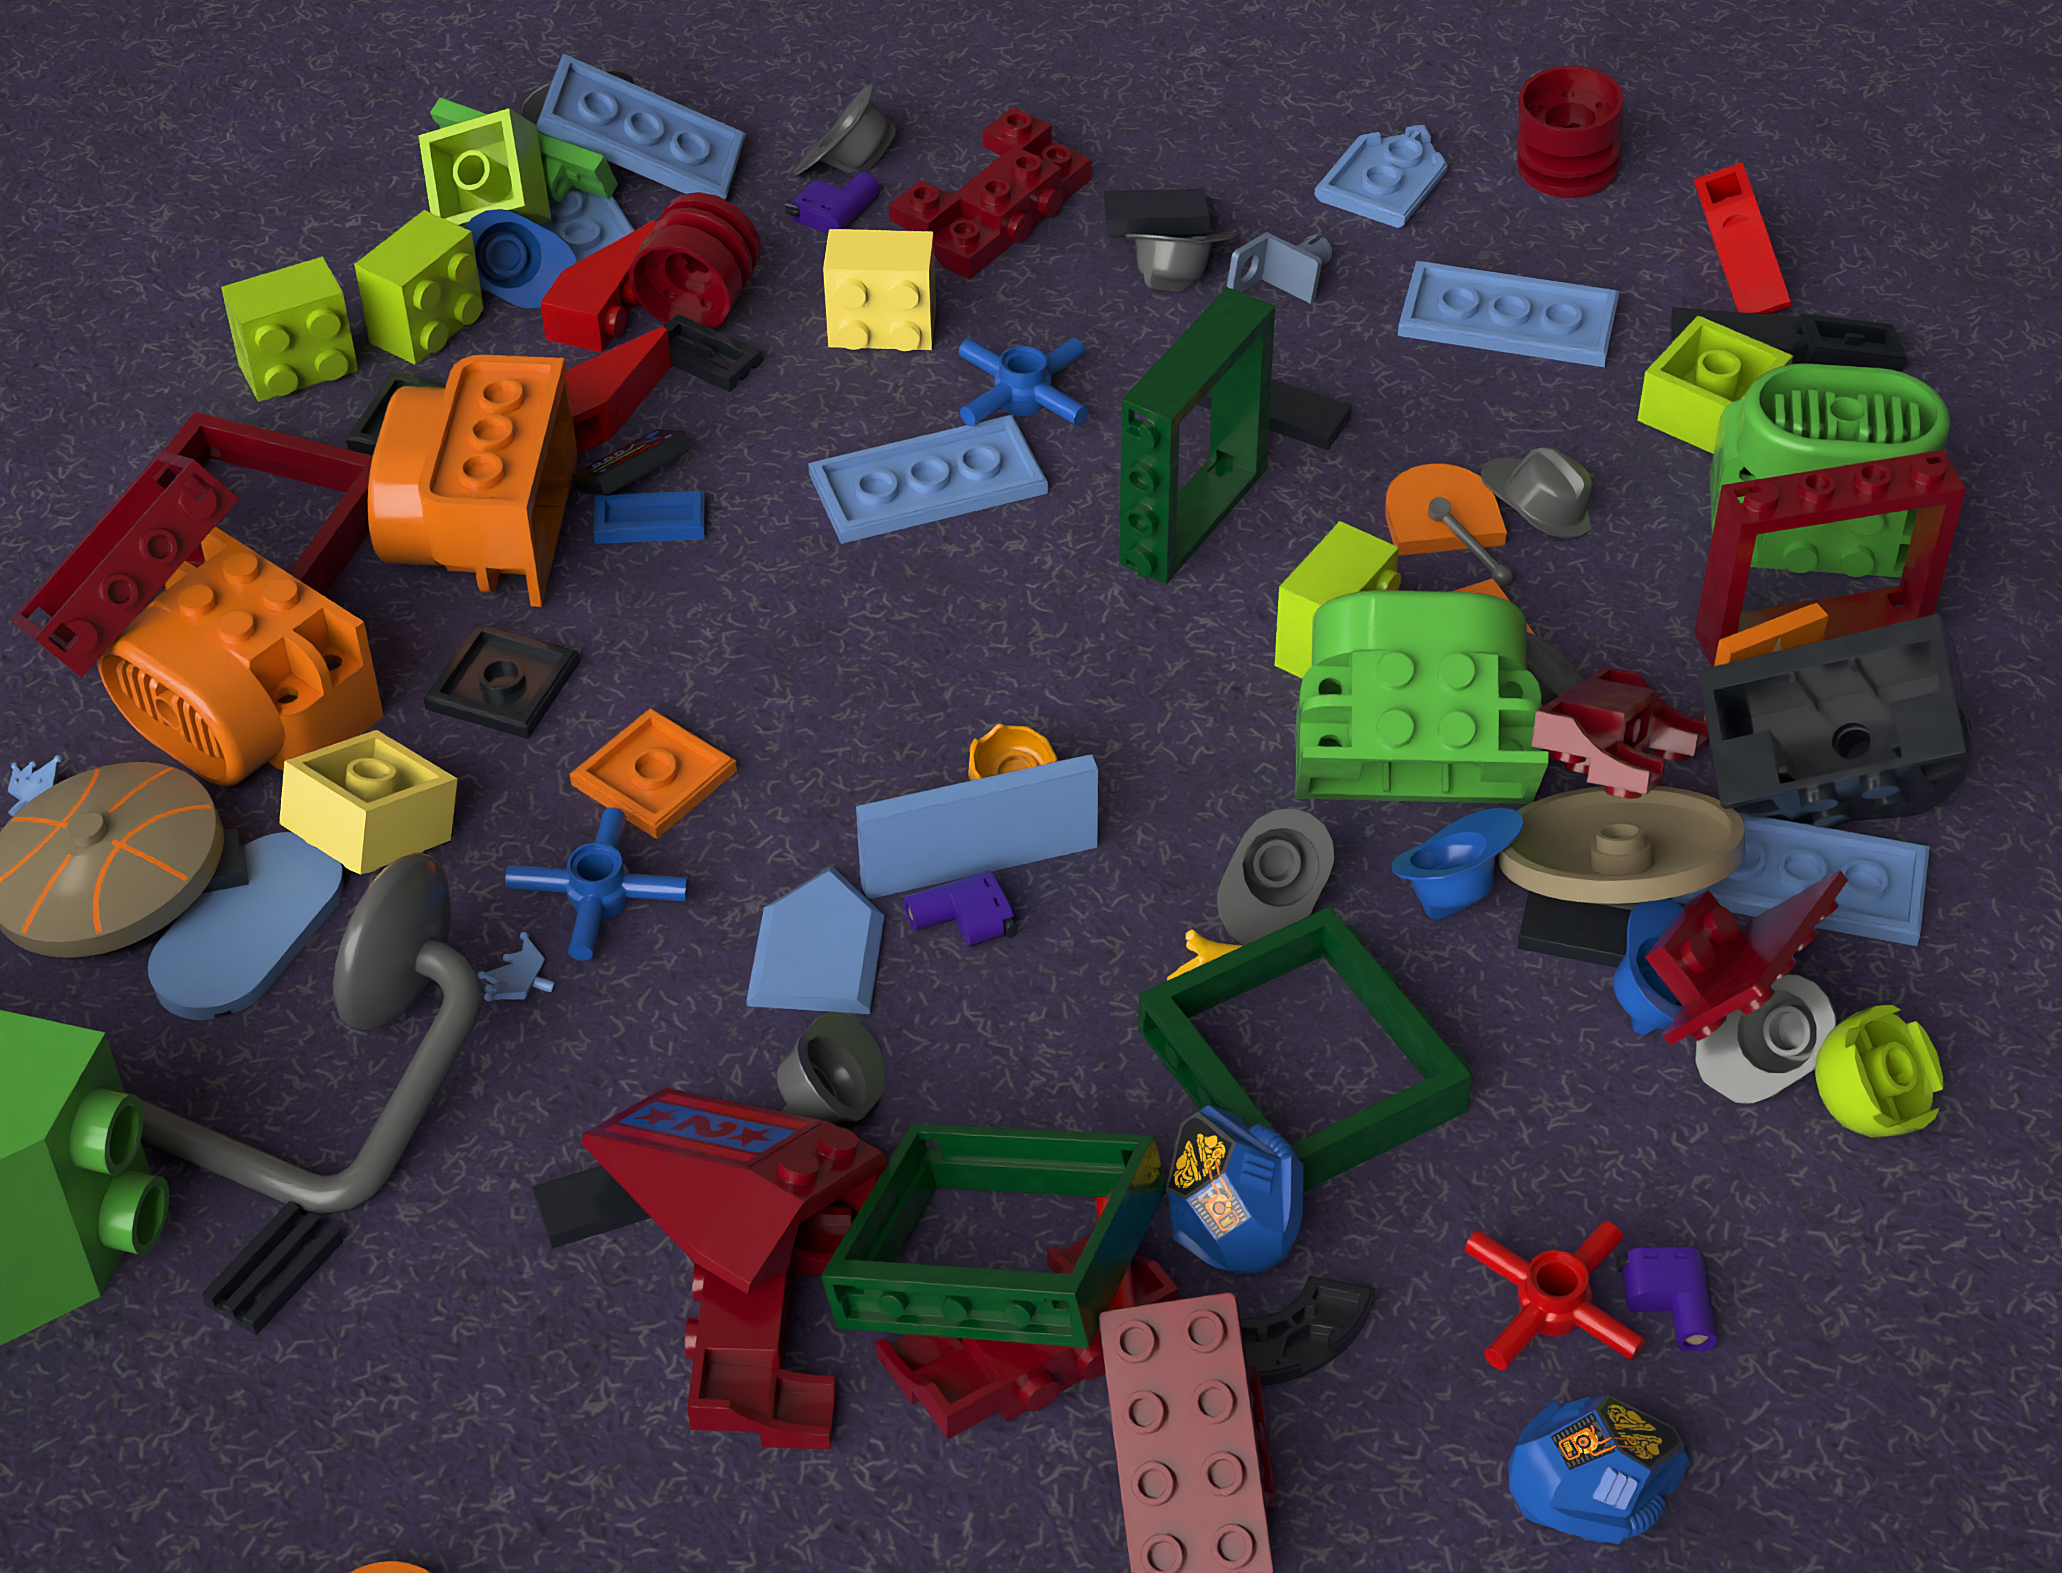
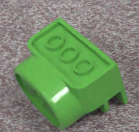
M1802 363L1781 366L1764 373L1749 387L1745 399H1740L1728 405L1720 417L1710 471L1712 535L1722 485L1944 450L1946 454L1945 445L1950 428V416L1946 404L1939 394L1923 381L1906 373L1890 369ZM1744 496L1737 497L1740 503H1743ZM1918 509L1758 534L1750 567L1787 569L1795 573H1805L1808 571L1844 573L1851 577L1865 575L1902 577Z
M1363 591L1339 596L1322 604L1312 618V667L1309 668L1302 679L1296 713V799L1532 803L1548 766V751H1542V748L1531 746L1536 711L1542 708L1543 705L1541 704L1539 683L1534 675L1527 670V625L1522 610L1512 602L1492 595L1444 591Z

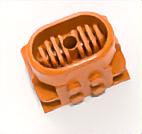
M472 355L454 364L450 371L446 388L403 386L395 391L389 401L374 450L368 483L369 531L374 551L381 561L397 565H444L447 571L475 572L478 588L482 593H493L495 591L500 574L526 575L530 605L542 607L573 480L571 474L575 472L578 459L564 358Z
M214 527L201 542L206 562L196 568L187 561H184L165 583L166 590L155 597L154 601L132 620L97 660L102 682L111 699L128 722L152 744L203 779L219 786L230 787L237 785L267 762L284 771V762L286 760L359 736L384 717L364 621L217 527ZM335 662L341 665L335 670H328L326 664Z

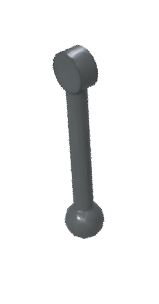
M1442 497L1432 499L1427 510L1429 517L1433 521H1443L1492 572L1491 576L1498 586L1509 585L1513 580L1511 568L1507 565H1499L1450 513L1451 505L1448 500Z

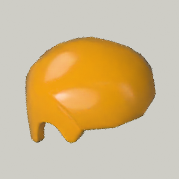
M997 724L979 740L975 738L972 741L968 777L970 781L1058 762V758L1048 739L1028 726Z

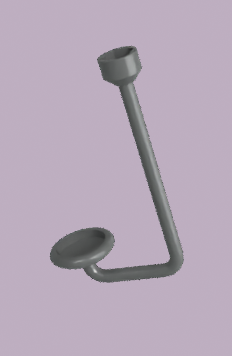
M412 853L396 859L385 867L372 881L360 899L349 920L340 944L334 970L333 998L340 1019L351 1029L370 1032L386 1026L415 1003L432 979L440 985L444 996L440 1011L358 1155L346 1169L331 1175L310 1172L142 1099L140 1100L143 1106L144 1120L140 1140L285 1204L291 1201L303 1211L323 1215L349 1211L374 1197L393 1173L474 1029L482 1005L480 979L468 958L447 945L451 926V893L445 870L440 863L430 855Z

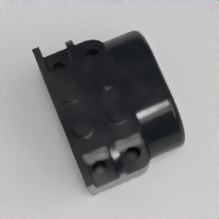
M1939 614L1698 670L1719 798L1723 809L1738 807L1744 814L1752 817H1768L1783 813L1791 822H1814V825L1817 827H1834L1849 821L1909 817L1924 813L1943 802L1957 788L1966 772L1972 753L1971 722L1955 641ZM1861 742L1870 743L1868 750L1861 757L1847 759L1848 752L1854 745Z

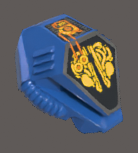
M1211 1104L1207 1105L1180 1123L1166 1186V1193L1170 1202V1221L1174 1231V1236L1171 1238L1207 1264L1236 1275L1269 1271L1289 1257L1292 1245L1300 1229L1303 1215L1304 1163L1299 1161L1287 1140L1273 1129L1261 1124L1247 1127L1242 1118L1237 1114Z
M1606 1394L1592 1399L1586 1397L1562 1404L1557 1403L1556 1399H1554L1523 1429L1512 1450L1508 1462L1509 1491L1521 1514L1534 1523L1554 1528L1567 1534L1581 1536V1538L1591 1541L1620 1544L1622 1540L1632 1538L1635 1535L1639 1536L1641 1533L1646 1532L1658 1521L1666 1508L1663 1496L1673 1493L1680 1485L1691 1462L1684 1451L1685 1445L1674 1426Z

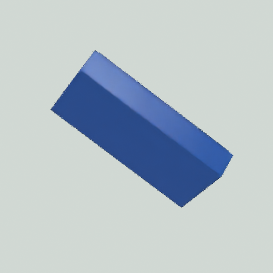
M704 491L596 495L593 531L595 544L705 539Z

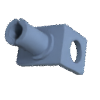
M1266 232L1233 252L1227 287L1243 293L1262 279L1308 303H1312L1316 299L1321 267L1330 262L1332 248L1326 238L1322 237L1318 241V234L1310 235L1303 242L1295 246ZM1253 255L1251 267L1241 279L1242 268L1248 258Z

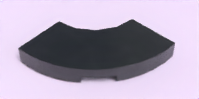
M1309 1276L1300 1296L1282 1311L1260 1318H1241L1246 1361L1248 1364L1260 1369L1262 1386L1288 1382L1308 1375L1330 1363L1344 1352L1356 1339L1367 1321L1374 1301L1375 1288Z

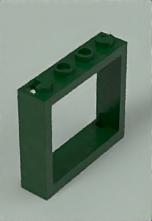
M1226 287L1122 399L1119 564L1136 571L1137 576L1142 578L1150 577L1167 585L1265 473L1267 469L1275 305ZM1212 389L1209 459L1178 493L1180 423ZM1135 412L1146 416V419L1144 421L1136 419Z
M1327 907L1139 993L1138 1031L1196 1107L1201 1110L1211 1104L1240 1116L1247 1127L1261 1124L1273 1129L1188 1018L1324 956L1425 1078L1420 1083L1291 1144L1299 1161L1304 1163L1303 1192L1466 1113L1471 1082H1473L1471 1069L1464 1057L1459 1052H1452L1437 1035L1428 1014L1423 1009H1416L1400 991L1398 981L1391 970L1385 966H1379L1365 949L1364 942L1358 931L1353 926H1346L1331 907Z
M911 1123L821 1275L837 1328L1089 1348L1100 1327L1099 1316L1102 1312L1108 1310L1166 1191V1182L1155 1136ZM925 1140L939 1141L935 1142L930 1150H927ZM936 1188L1110 1198L1072 1274L895 1263L897 1256Z

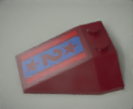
M666 1087L583 1133L581 1143L694 1263L747 1295L789 1268L798 1226L801 1222L836 1200L859 1212L889 1162L883 1152L860 1140L852 1131L838 1127L831 1122Z

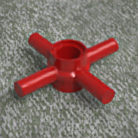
M1603 1221L1573 1255L1565 1251L1551 1250L1538 1254L1531 1262H1528L1479 1229L1470 1236L1464 1251L1518 1287L1517 1297L1521 1312L1484 1351V1356L1490 1365L1503 1371L1538 1333L1548 1336H1561L1570 1333L1577 1326L1631 1362L1638 1358L1646 1345L1647 1339L1591 1303L1592 1293L1588 1283L1590 1275L1623 1240L1622 1232L1616 1225ZM1548 1293H1553V1294H1557V1295H1560V1296H1553V1295H1550V1294H1548Z

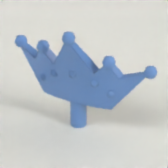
M56 755L52 761L37 771L35 769L38 764L35 761H31L22 771L19 769V763H12L11 768L13 772L8 792L20 801L8 811L10 815L14 816L32 799L56 785L58 765L62 763V756Z
M527 932L520 934V939L523 940L522 951L503 956L505 962H510L509 965L486 973L480 971L477 974L480 979L486 978L492 983L487 984L485 987L487 993L484 995V999L487 1002L499 999H526L533 987L552 992L556 982L538 977L545 959L530 941Z

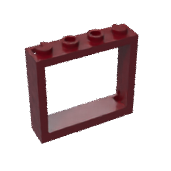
M199 412L192 414L164 450L194 459L201 466L207 458L345 492L344 497L290 570L281 568L323 596L370 533L368 523V483L372 455ZM163 465L152 478L166 489L175 479L176 474ZM197 546L185 561L196 568L205 563L202 547ZM165 584L161 587V589L166 590Z
M160 450L10 621L82 678L239 498L194 459ZM163 465L176 474L175 479L166 489L152 478ZM37 607H40L52 617L42 629L28 620V617Z
M1944 450L1722 485L1694 631L1711 667H1714L1720 639L1815 603L1829 615L1823 641L1934 615L1966 487ZM1744 496L1743 503H1740L1737 497ZM1918 509L1899 586L1741 612L1756 536L1758 534ZM1894 605H1903L1902 607H1893Z

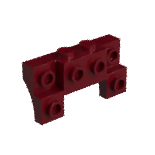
M1014 107L983 130V147L997 153L1000 157L954 194L919 180L889 204L890 221L908 231L933 232L934 256L941 266L968 280L973 278L1015 242H1023L1030 234L1031 229L1044 218L1055 216L1061 205L1091 180L1090 158L1053 142L1051 124Z
M1605 666L1536 711L1531 746L1547 749L1548 758L1563 761L1564 767L1568 770L1588 773L1587 782L1604 785L1607 794L1619 798L1636 799L1640 798L1642 794H1648L1663 782L1666 759L1675 761L1688 760L1689 756H1695L1708 746L1710 739L1706 721L1682 714L1667 705L1656 695L1657 690L1649 688L1640 673ZM1648 747L1655 748L1654 754L1656 756L1648 755L1642 751Z
M826 1206L801 1222L798 1226L789 1268L748 1295L698 1264H694L693 1300L694 1302H701L699 1318L688 1317L685 1331V1356L687 1359H693L687 1404L690 1430L760 1432L762 1447L831 1450L836 1399L835 1376L784 1370L794 1276L822 1275L852 1224L851 1208Z
M1090 1236L1062 1251L1056 1245L1047 1249V1265L1056 1274H1072ZM1135 1253L1131 1261L1137 1306L1178 1300L1179 1288L1158 1262ZM1100 1327L1089 1348L962 1338V1342H960L955 1337L907 1334L890 1344L885 1337L876 1342L877 1358L910 1403L914 1405L920 1401L948 1440L997 1412H1000L1008 1422L1026 1411H1039L1048 1406L1065 1389L1085 1378L1092 1380L1106 1373Z

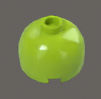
M1893 1005L1873 1006L1856 1012L1842 1020L1828 1033L1816 1054V1083L1819 1095L1826 1108L1843 1127L1871 1138L1904 1135L1923 1129L1936 1118L1939 1108L1930 1110L1933 1104V1093L1943 1090V1074L1938 1054L1926 1031L1917 1021L1906 1024L1900 1017L1892 1014L1901 1010Z

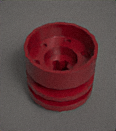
M1577 65L1559 66L1541 71L1523 84L1518 95L1519 134L1517 136V167L1519 175L1529 186L1544 194L1561 198H1576L1602 191L1615 181L1621 168L1620 151L1622 140L1620 132L1623 127L1624 97L1621 86L1611 76L1595 68Z
M701 192L681 194L667 204L661 217L655 223L651 234L647 236L636 253L629 268L630 287L639 304L658 321L666 324L674 316L680 314L713 329L724 322L740 291L753 273L761 257V239L753 222L732 203L719 196Z

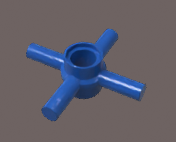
M971 338L965 339L959 347V356L994 376V387L960 409L962 420L968 426H973L1000 408L1012 415L1028 416L1046 407L1076 426L1081 425L1088 416V408L1052 387L1051 376L1082 357L1085 352L1083 344L1077 338H1071L1046 355L1034 347L1015 346L1005 350L1000 356Z
M608 808L603 811L596 842L582 845L574 850L568 858L567 869L511 864L506 869L505 885L507 889L566 893L577 912L568 948L569 955L576 960L585 961L592 957L601 920H606L619 914L626 906L627 897L687 902L689 898L690 880L687 877L629 873L618 851L626 815L617 808Z

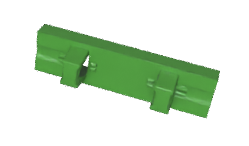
M439 98L430 111L432 118L439 125L440 129L488 115L443 98ZM537 132L548 200L559 203L571 187L609 200L618 183L604 155Z

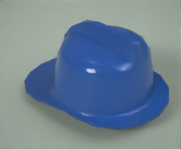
M504 209L485 210L472 217L464 227L472 231L480 287L517 307H541L540 302L560 273L577 263L576 257L564 240L555 233L517 213ZM516 277L512 281H501L503 279Z
M1493 808L1464 816L1440 830L1421 845L1397 856L1391 863L1392 871L1400 878L1410 879L1415 894L1422 903L1425 913L1429 918L1441 920L1488 896L1494 886L1495 855L1519 837L1524 827L1522 814L1513 809Z
M1672 899L1639 902L1631 910L1627 927V952L1614 973L1613 989L1616 998L1623 1009L1631 1016L1633 1031L1639 1035H1646L1655 1029H1667L1683 1008L1645 958L1647 953L1684 909L1683 906Z

